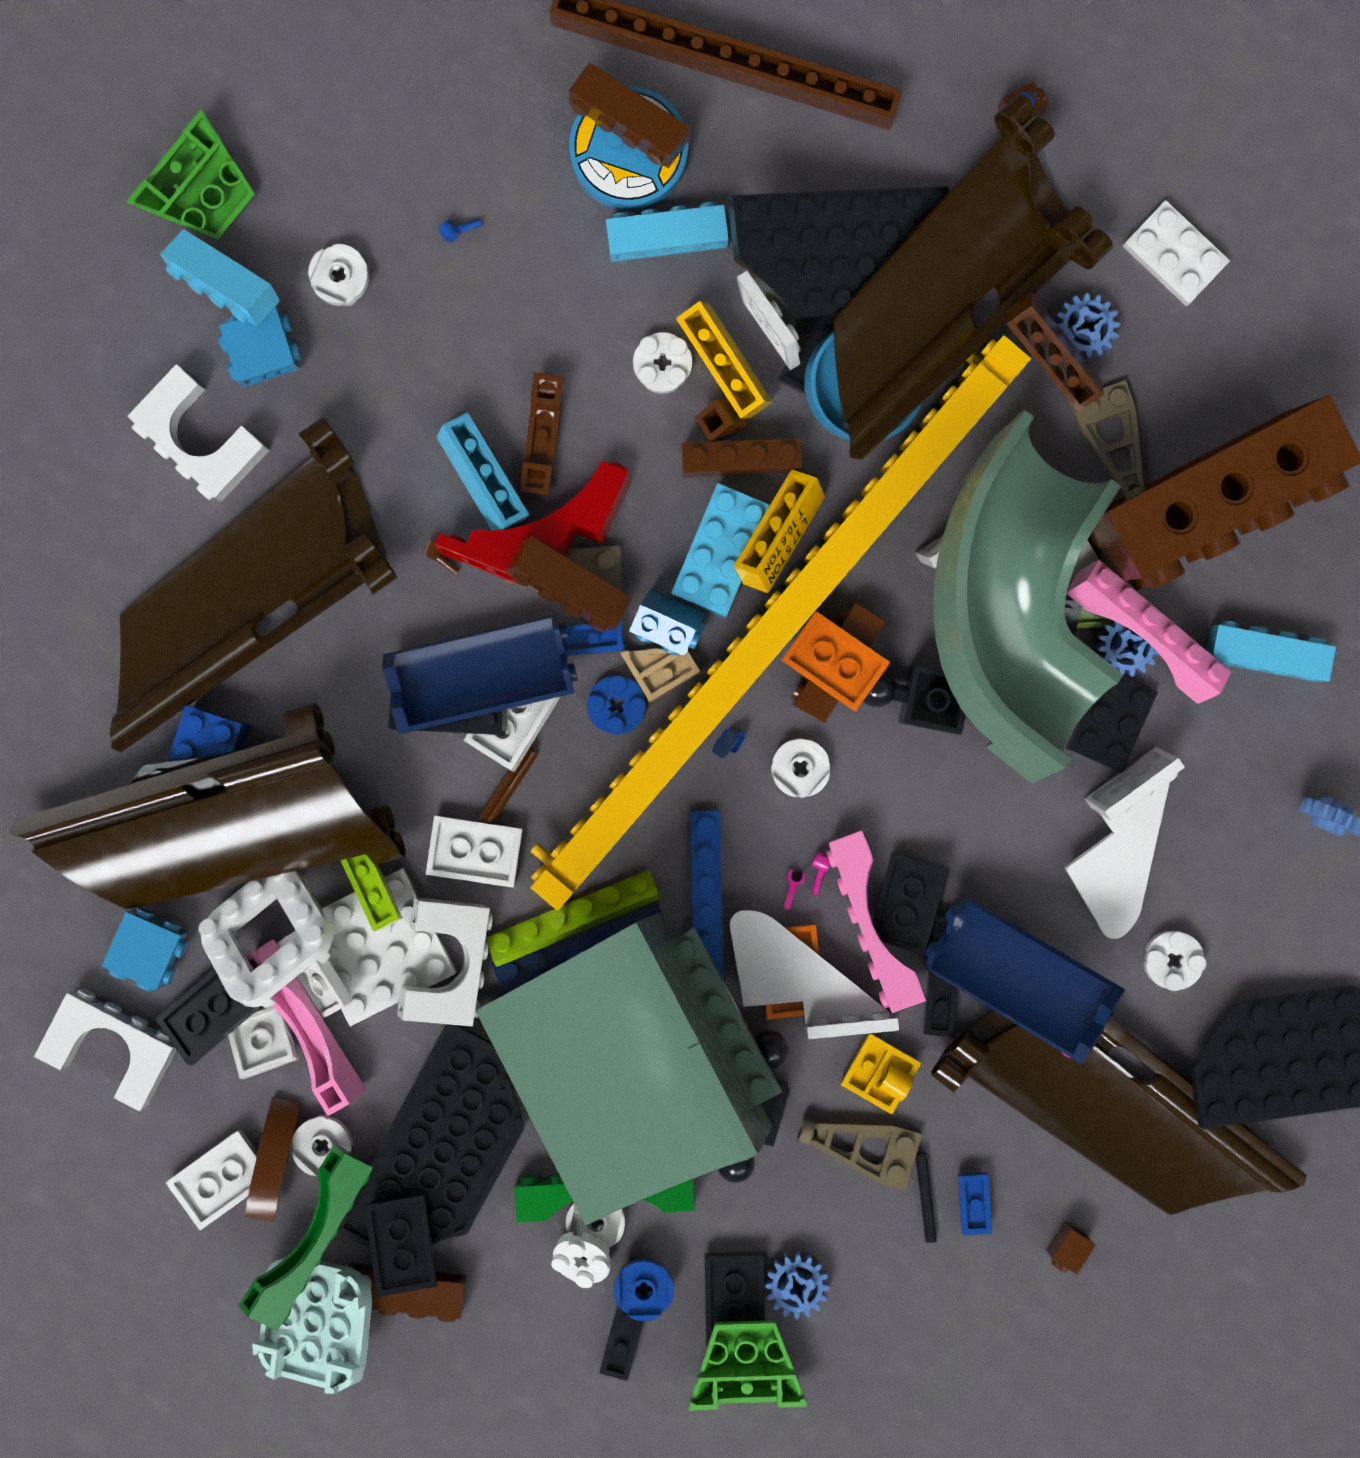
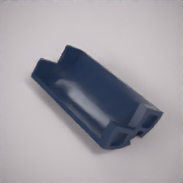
M557 614L383 654L382 670L391 694L390 710L398 734L574 694L573 682L578 681L574 663L569 664L564 642L569 641L565 623L559 624Z
M964 896L958 905L953 903L945 916V919L948 920L945 933L938 942L933 940L925 952V955L928 957L925 969L1079 1063L1084 1064L1100 1039L1107 1022L1112 1018L1126 989L967 896Z

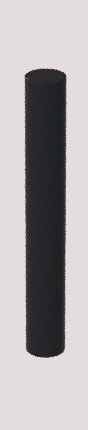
M918 1152L916 1154V1166L925 1242L934 1243L937 1242L927 1153Z

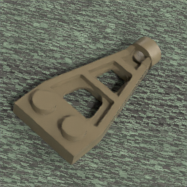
M1124 380L1103 388L1104 395L1080 412L1076 410L1070 401L1069 404L1079 431L1111 479L1121 486L1119 491L1125 498V501H1128L1147 490L1143 481L1136 407L1127 382ZM1114 416L1119 417L1123 424V438L1120 442L1108 444L1101 438L1096 426L1098 422ZM1125 447L1129 450L1132 466L1129 470L1120 472L1116 469L1110 453ZM1130 485H1135L1137 487L1136 489L1130 491L1128 489Z
M803 1118L799 1127L797 1141L815 1146L877 1183L906 1191L922 1133L892 1123L813 1121ZM817 1129V1135L813 1137L814 1130ZM835 1132H846L855 1135L850 1152L842 1151L831 1145ZM883 1138L887 1144L883 1158L879 1164H873L861 1157L859 1150L864 1139Z

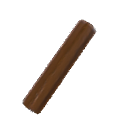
M531 747L528 749L515 772L508 769L479 814V817L484 822L493 824L538 756L536 750Z

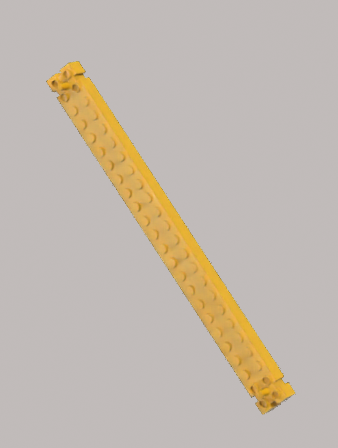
M1003 335L998 342L992 339L979 355L974 352L966 360L971 365L957 380L961 384L960 387L957 388L953 384L938 402L942 408L938 411L934 407L919 424L922 431L917 433L914 430L899 448L903 451L900 457L896 453L893 454L880 470L884 474L882 478L878 479L875 476L861 492L864 499L861 502L855 499L841 515L845 521L841 525L835 522L822 539L826 543L822 548L817 544L803 560L807 564L801 571L796 568L784 582L787 586L786 590L782 594L777 590L764 605L768 611L763 616L757 613L745 627L749 633L742 640L737 636L726 649L730 654L726 660L722 662L718 659L707 671V674L710 676L708 681L704 685L698 682L687 695L691 699L684 708L680 704L668 717L672 723L665 731L659 727L648 740L652 744L648 751L644 753L640 750L629 762V765L633 767L627 775L621 772L609 786L613 790L607 798L601 795L589 809L594 814L588 821L584 817L581 818L570 831L574 835L570 842L567 843L563 840L552 853H549L539 843L531 849L530 852L543 862L531 877L535 881L530 887L557 911L563 906L1031 360L1027 354Z

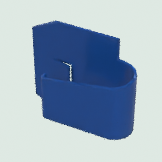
M731 727L729 730L725 729L715 743L712 752L722 759L730 751L736 754L746 738L745 733L736 727Z

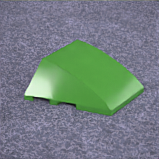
M200 109L183 130L182 135L148 177L141 182L126 203L219 240L255 193L207 120L202 109Z
M775 1320L715 1322L688 1411L718 1410V1404L777 1402L778 1408L808 1407Z

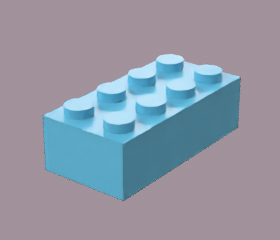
M717 483L671 596L726 619L741 583L734 564L770 505Z

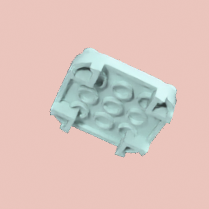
M286 1257L271 1263L268 1269L265 1272L261 1273V1275L270 1271L272 1268H274L276 1265L282 1262ZM321 1261L312 1271L307 1280L305 1290L298 1295L291 1307L289 1317L281 1324L279 1330L261 1324L260 1339L252 1343L253 1355L258 1354L262 1365L267 1370L265 1375L274 1380L279 1377H285L325 1388L324 1393L335 1394L360 1382L363 1378L368 1351L372 1309L370 1290L372 1283L367 1275H361L360 1272L350 1267Z

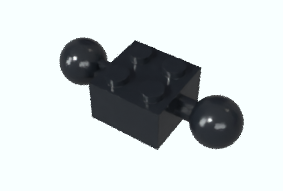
M909 665L906 685L895 683L893 677L884 671L863 701L871 707H883L891 701L902 702L898 720L899 724L954 735H962L966 714L954 697L944 671L940 669Z
M770 1030L763 1031L754 1038L771 1071L785 1062L789 1048L786 1039L780 1033ZM777 1079L776 1081L782 1092L761 1103L773 1125L764 1144L774 1147L790 1093L789 1083ZM754 1157L720 1168L718 1172L728 1182H743L753 1173L755 1166Z

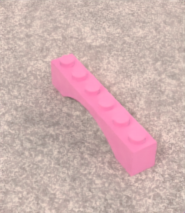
M1098 559L1077 572L1067 590V595L1086 611L1118 622L1146 640L1167 663L1173 674L1176 686L1197 704L1221 694L1231 671Z
M859 831L829 842L831 850L826 851L831 867L837 866L841 878L836 880L842 896L848 894L851 906L847 907L851 921L853 924L859 923L862 934L857 935L863 952L869 950L873 962L868 963V967L873 980L879 979L883 991L878 993L884 1009L890 1007L891 1012L894 1013L927 1001L917 973L890 953L880 940L872 923L868 908L867 889L874 858L864 832Z
M273 939L246 955L253 970L276 953L279 947ZM295 977L273 995L276 1003L272 1006L282 1015L299 1041L307 1060L312 1091L329 1116L353 1102L366 1091V1088L300 981Z

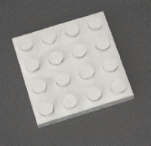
M405 867L384 877L403 918L379 931L373 932L355 892L322 908L327 919L334 923L337 933L333 934L332 944L328 950V953L331 955L329 958L332 960L334 970L340 980L344 981L349 987L350 995L354 1000L341 1008L349 1026L398 1003L401 985L428 988L457 973L438 933L415 931L410 927L414 897H419Z

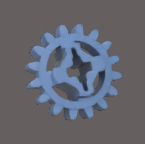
M1085 293L1081 301L1077 296H1074L1071 299V305L1065 302L1061 307L1064 313H1058L1055 316V319L1061 322L1057 325L1077 350L1083 353L1085 360L1091 358L1092 352L1098 358L1103 354L1102 349L1108 351L1112 347L1110 341H1115L1119 336L1113 330L1120 327L1119 322H1113V318L1118 312H1109L1108 310L1111 302L1108 301L1102 305L1100 303V295H1097L1094 300H1090L1089 293ZM1073 313L1074 323L1071 328H1068V320ZM1083 323L1085 325H1092L1096 323L1091 330H1078ZM1105 325V333L1102 340H1100V329ZM1075 340H1078V341H1080V342H1083L1084 345L1079 344V343L1076 342Z
M1112 620L1113 623L1111 625L1103 622L1102 626L1106 629L1105 633H1097L1096 635L1102 640V643L1095 645L1098 651L1103 652L1099 656L1122 674L1126 670L1131 677L1135 675V669L1145 673V664L1147 662L1151 665L1155 664L1152 656L1153 654H1160L1146 640L1118 622ZM1128 639H1131V641H1130V646H1131V647L1128 648V649L1125 648V647L1128 646L1126 641H1127ZM1126 657L1129 658L1131 662H1120L1116 659H1122Z
M1309 797L1303 798L1298 810L1304 813V815L1312 817L1310 823L1312 826L1338 837H1343L1345 832L1360 836V818L1353 816L1354 808L1329 797H1322L1321 801Z
M796 1251L795 1258H790L785 1253L784 1262L781 1263L777 1259L774 1260L776 1270H767V1274L771 1279L765 1280V1288L772 1289L766 1293L768 1300L775 1299L773 1302L774 1310L783 1307L784 1317L791 1311L794 1313L795 1319H799L800 1312H804L808 1318L810 1317L811 1308L818 1312L821 1310L818 1303L819 1300L827 1301V1295L823 1292L830 1290L829 1282L823 1281L828 1278L827 1271H819L822 1267L821 1262L818 1260L812 1263V1256L809 1253L805 1259L801 1258L799 1251ZM797 1267H802L809 1271L804 1272ZM786 1271L787 1274L784 1280L778 1284L780 1276ZM793 1276L801 1285L802 1294L793 1285ZM816 1289L812 1297L808 1299L810 1291ZM787 1299H791L793 1301H796L797 1303L787 1301Z

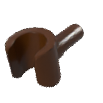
M429 540L425 546L424 554L439 564L441 563L456 575L460 569L441 556L434 544L435 542Z

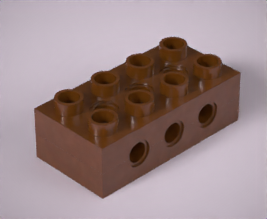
M1329 394L1289 409L1145 485L1147 491L1128 501L1121 497L1110 503L1088 540L1099 560L1124 581L1130 580L1136 591L1149 585L1151 589H1154L1178 578L1186 572L1180 561V558L1185 556L1188 563L1203 557L1206 560L1217 557L1240 544L1234 531L1235 529H1238L1240 535L1247 534L1258 528L1260 531L1267 530L1295 515L1289 501L1293 507L1300 506L1311 500H1314L1316 503L1348 488L1350 484L1344 472L1360 464V453Z

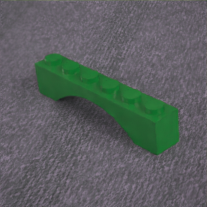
M333 1144L318 1170V1203L308 1230L296 1248L282 1262L253 1280L239 1304L240 1309L248 1318L275 1330H279L281 1324L287 1320L291 1313V1307L298 1295L305 1290L307 1280L314 1268L320 1264L323 1252L330 1240L334 1239L337 1235L339 1225L344 1216L352 1209L358 1192L369 1180L373 1167L363 1158Z
M559 1173L551 1174L550 1178L540 1179L538 1175H525L521 1177V1180H516L514 1186L516 1223L547 1221L559 1209L573 1202ZM693 1179L642 1200L655 1205L665 1213L695 1211Z

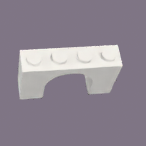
M176 364L127 417L135 423L132 429L144 439L149 436L156 443L153 448L163 458L167 460L171 457L177 463L175 469L187 480L192 477L199 483L196 489L208 500L214 497L222 502L270 450L241 425L216 452L201 457L186 453L178 439V424L184 412L198 399L205 389Z
M414 897L410 927L415 931L449 934L456 937L462 946L464 961L458 976L445 986L427 988L401 985L397 1015L402 1020L473 1026L474 1018H478L475 1010L480 1008V1002L477 1000L478 989H482L484 983V972L481 971L482 960H486L488 955V942H485L486 932L491 929L493 920L492 913H489L490 908L484 904Z
M80 988L79 990L75 989L68 992L34 1057L62 1070L71 1064L84 1037L91 1029L107 1028L122 1036L130 1051L129 1068L114 1098L138 1111L143 1110L149 1105L177 1051L162 1029L157 1031L147 1026L148 1022L145 1019L134 1015L130 1017L122 1013L121 1007L111 1002L103 1003L95 999L96 995L89 990Z

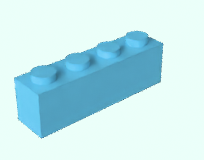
M706 202L701 204L700 208L688 209V206H675L667 212L648 209L642 211L641 215L629 216L628 213H617L612 215V218L606 219L611 262L728 248L729 240L724 205H717L716 202Z
M185 229L160 254L167 265L165 267L166 271L174 279L179 281L182 278L193 291L200 295L204 292L216 306L221 309L224 306L227 307L243 323L247 320L258 327L280 302L270 283Z
M469 413L443 424L436 438L491 530L520 527L529 514Z
M1221 621V625L1210 626L1206 651L1224 665L1319 683L1330 682L1336 647L1326 645V639L1308 637V641L1298 640V634L1279 632V636L1268 634L1269 629L1257 626H1250V630L1239 628V623L1232 621Z

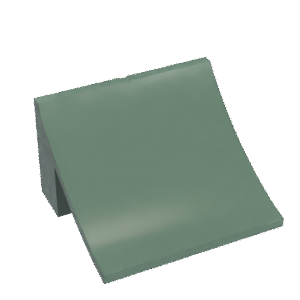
M661 912L632 924L566 962L475 1010L585 1225L675 1185L756 1156L773 1127L761 1103L782 1092L696 927L674 938Z

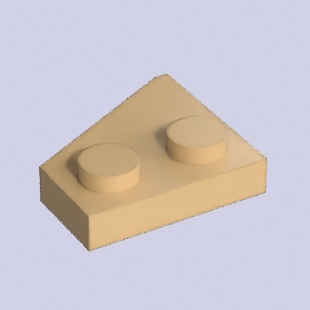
M660 648L623 651L620 653L650 703L701 673L688 650L685 656L681 654L673 655Z

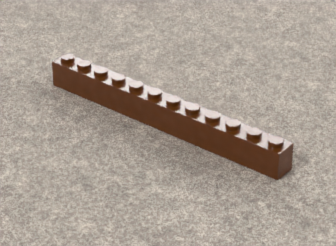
M553 0L549 12L552 26L887 130L891 128L903 91L614 0Z

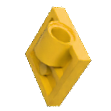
M868 1033L841 1079L840 1085L886 1112L893 1114L898 1103L903 1101L909 1093L914 1082L913 1077L922 1063L876 1035Z

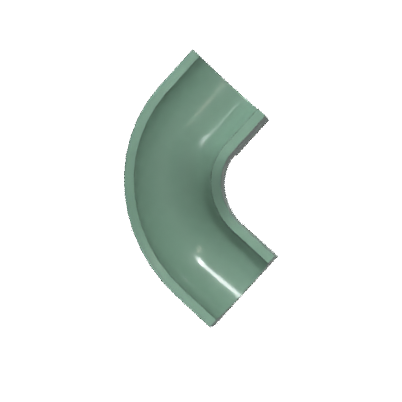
M1024 410L991 439L963 480L965 485L959 493L950 513L937 559L933 617L941 666L959 706L973 725L990 740L986 748L1031 783H1034L1067 767L1071 758L1063 753V749L1073 729L1088 709L1106 691L1118 684L1123 676L1119 670L1076 638L1068 628L1065 618L1066 594L1074 567L1089 536L1121 486L1113 479L1103 483L1078 481L1065 476L1051 467L1040 457L1030 441L1029 425L1034 417Z

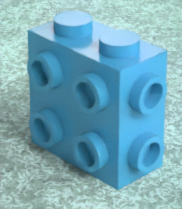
M276 307L273 308L258 327L247 320L243 323L235 316L226 319L227 323L219 325L222 334L218 336L219 344L224 353L228 352L231 363L227 364L229 374L233 381L237 380L244 388L300 370L298 360H301L302 357L296 342H291L288 333L292 331L290 320L287 314L282 315Z
M650 589L639 607L630 632L635 633V636L641 641L647 643L654 642L663 646L662 648L670 654L685 656L689 647L695 649L706 624L701 622L704 612Z
M137 907V909L125 912L102 967L110 970L109 974L122 980L129 978L137 982V987L152 992L164 987L165 984L169 985L176 973V969L173 966L177 957L181 958L187 948L188 942L185 939L188 932L180 929L182 925L173 920L165 919L163 922L154 918L152 911Z

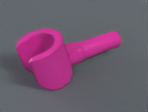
M821 852L816 853L811 863L812 867L818 869L811 892L814 895L819 894L822 879L830 866L828 856Z
M793 869L787 873L786 879L789 886L783 906L784 909L790 910L797 887L805 880L806 875L804 871L799 882H794L791 879Z

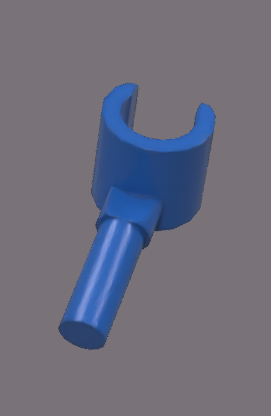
M480 219L456 227L451 220H447L439 226V232L447 242H453L465 231L482 226V222Z

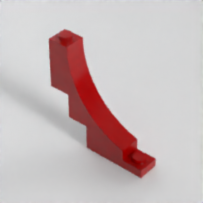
M601 460L586 486L572 500L552 514L520 527L489 531L472 530L467 543L457 535L449 534V536H445L439 533L434 544L442 555L518 584L512 579L513 575L507 572L506 569L521 541L529 536H533L563 556L566 555L575 534L603 544L631 483L629 471L620 463L612 461L609 464Z

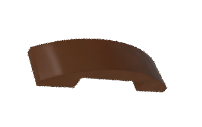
M534 372L530 400L531 410L519 492L549 496L558 440L564 376Z
M275 1097L271 1099L253 1170L244 1217L275 1222L281 1187L293 1135L297 1126L301 1102Z

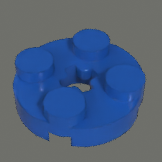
M622 676L606 677L600 680L590 691L587 700L589 717L593 724L603 732L613 735L628 733L634 730L644 718L646 710L645 695L639 685L629 678ZM614 697L616 700L622 698L624 700L622 704L623 712L614 711L612 713L609 710L611 698Z
M639 1258L624 1264L615 1280L614 1296L619 1308L621 1307L627 1313V1316L637 1321H650L661 1316V1313L672 1303L674 1296L673 1279L665 1264L649 1258ZM642 1282L652 1286L653 1291H648L645 1297L641 1296V1292L635 1289Z

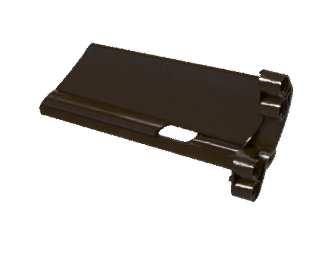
M1021 94L1013 97L994 116V121L1001 137L833 318L839 398L844 429H847L849 432V453L851 458L863 460L1007 321V309L1030 292L1035 295L1070 260L1089 270L1113 249L1111 238L1104 231L1093 227L1094 222L1088 211L1081 206H1074L1071 210L1067 211L1059 200L1037 156L1054 139V130L1046 120L1034 116L1035 110L1032 103ZM992 288H995L999 295L1000 306L983 323L976 326L972 316V308Z
M323 417L298 433L311 450L310 454L312 456L121 612L119 693L117 712L112 718L110 727L111 748L121 753L183 710L185 705L189 706L362 584L366 583L371 594L374 595L397 579L394 570L386 559L385 547L378 534L368 502L353 467L355 462ZM289 600L296 603V614L263 637L257 634V622Z
M316 703L285 712L286 737L15 819L9 831L14 837H22L28 840L34 847L31 852L56 871L86 890L126 910L365 854L375 865L402 858L406 855L403 838L398 831H395V819L391 808L386 804L364 810L333 765L335 745L330 733L324 730V717ZM211 777L218 781L226 791L196 800L182 786Z
M990 1010L945 1048L931 1071V1075L954 1094L968 1077L1167 1215H1174L1208 1203L1256 1192H1286L1305 1184L1307 1175L1244 1124L1209 1129L1198 1128L1192 1082L1112 1018L1107 1022L1100 1039L1084 1064H1081L1073 1058L1066 1057L1058 1049L994 1010ZM1113 1047L1126 1048L1154 1071V1077L1148 1081L1136 1079L1109 1057V1050Z

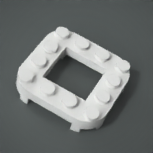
M297 871L249 881L217 907L199 925L202 946L231 998L245 1006H263L265 1008L272 1006L276 1003L273 995L316 960L324 964L331 956L328 950L332 944L333 934L337 933L336 927L333 922L327 919L307 885L309 881ZM278 899L298 935L253 970L237 941L240 939L237 931Z

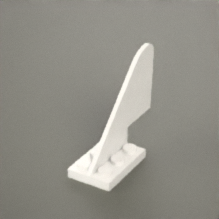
M1154 747L1124 769L1123 773L1117 774L1084 798L1090 808L1100 813L1112 833L1064 867L1101 932L1111 939L1121 938L1128 933L1140 915L1169 784L1178 776V772L1185 768L1178 757L1158 747Z
M751 910L739 911L733 915L730 920V931L744 1007L803 1001L804 1030L808 1039L899 1030L897 1017L884 1009L883 1006L772 917Z

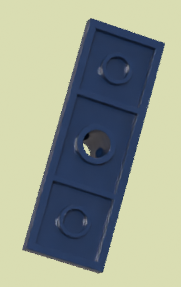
M658 900L499 967L492 961L491 964L502 994L505 995L632 924L659 912L662 914Z

